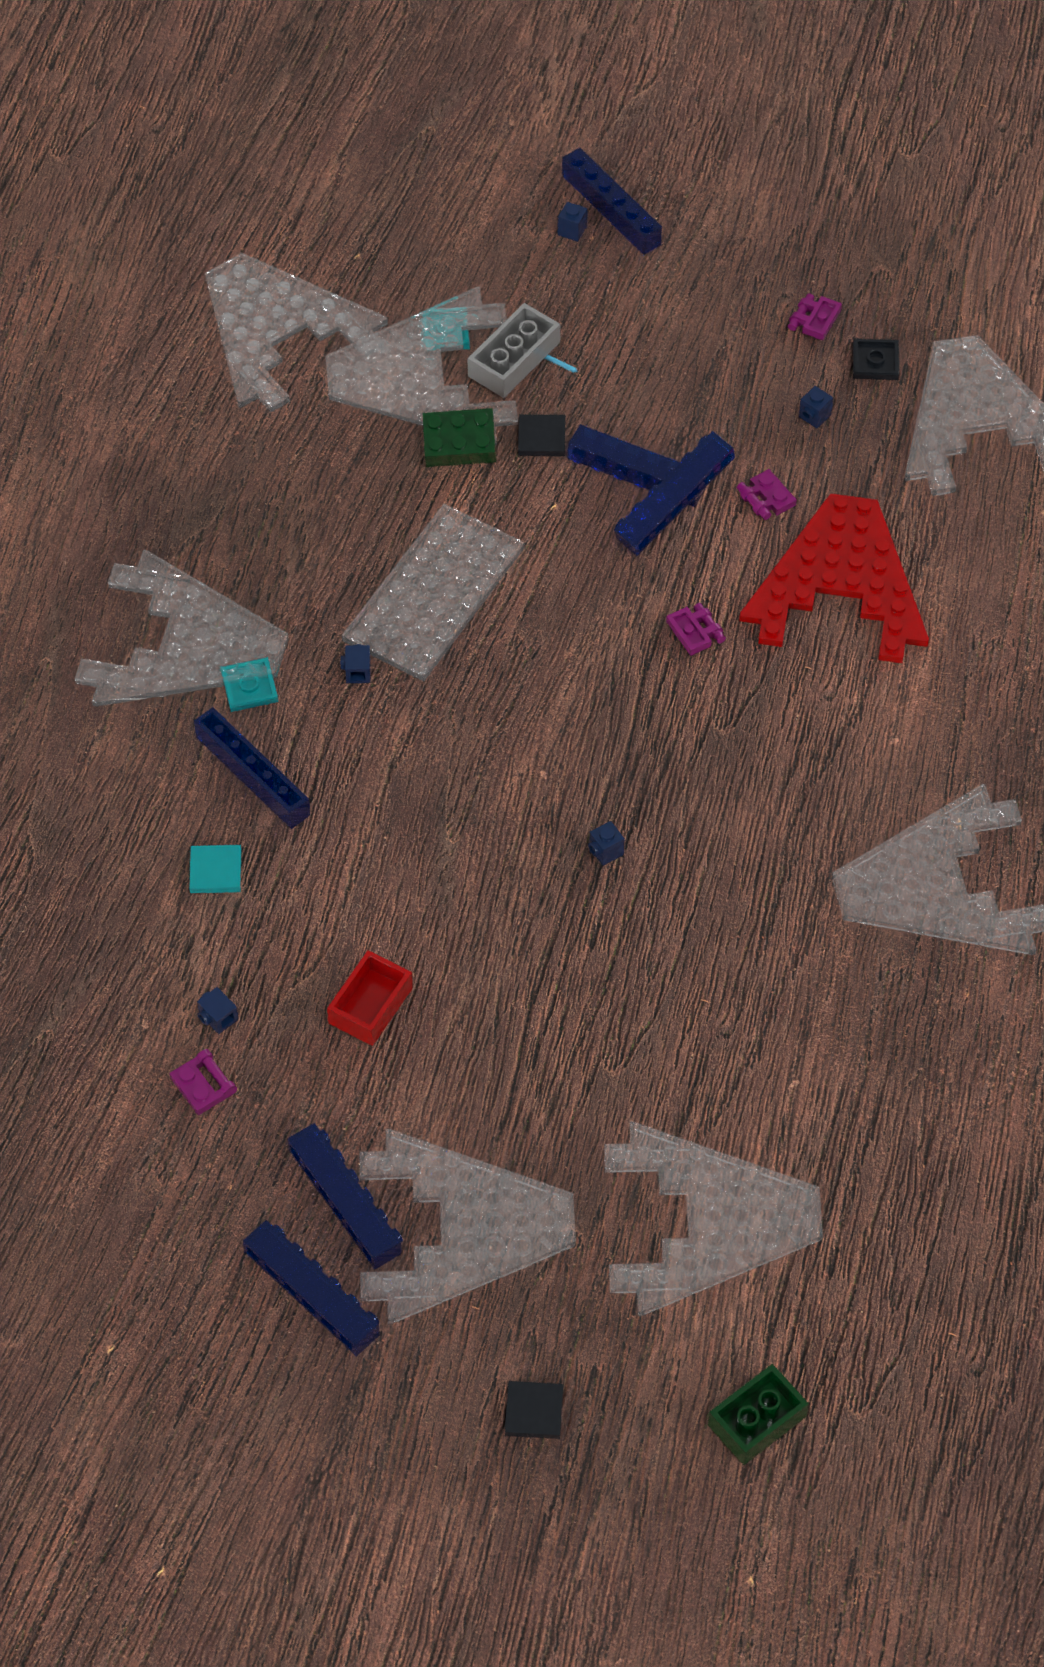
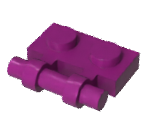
M808 293L798 303V310L792 313L788 328L791 331H795L798 326L802 325L803 334L823 341L842 310V303L823 296L816 302L813 301L815 299L814 295ZM811 311L810 316L805 315L806 312Z
M770 469L751 478L749 487L744 482L739 483L736 487L740 492V497L745 502H749L755 514L761 516L764 520H768L771 517L770 510L779 515L796 506L797 499Z
M702 603L694 605V613L688 607H685L666 616L667 624L690 656L711 647L712 640L710 638H715L719 644L726 640L722 633V627L714 622L712 613L708 608H704ZM699 622L704 623L706 628L703 629Z

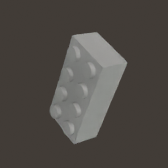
M523 303L467 358L468 377L505 398L560 343V324Z

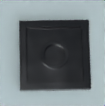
M853 338V379L899 380V340Z
M519 414L518 456H565V415Z
M508 1381L505 1436L560 1439L563 1384Z

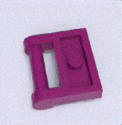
M209 1049L202 1050L195 1058L169 1073L170 1079L198 1116L232 1096L237 1091L233 1081H229L214 1062L213 1055ZM205 1066L221 1087L219 1090L214 1091L199 1071L201 1067Z

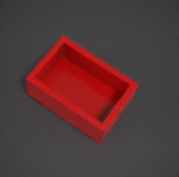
M367 950L327 1007L328 1023L373 1046L413 989L412 972Z

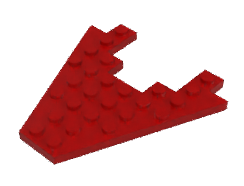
M830 493L740 612L739 616L740 622L761 624L758 644L782 647L788 609L812 612L815 593L863 599L860 618L884 621L878 660L903 663L905 644L928 647L929 642L928 634L877 499Z

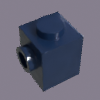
M566 202L558 216V235L579 242L587 228V208Z
M814 386L801 398L799 417L815 428H818L832 414L833 397L817 386Z
M355 644L345 646V655H341V670H345L346 684L371 683L370 645Z
M609 821L590 831L588 847L592 855L604 866L624 855L625 838L612 821Z
M218 987L211 992L204 993L197 1001L199 1010L197 1015L200 1021L206 1026L209 1024L218 1035L239 1020L237 1006Z

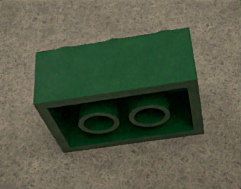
M493 408L423 413L424 452L427 467L496 462Z
M771 1364L709 1411L708 1426L736 1458L745 1465L805 1419L809 1403L783 1374Z

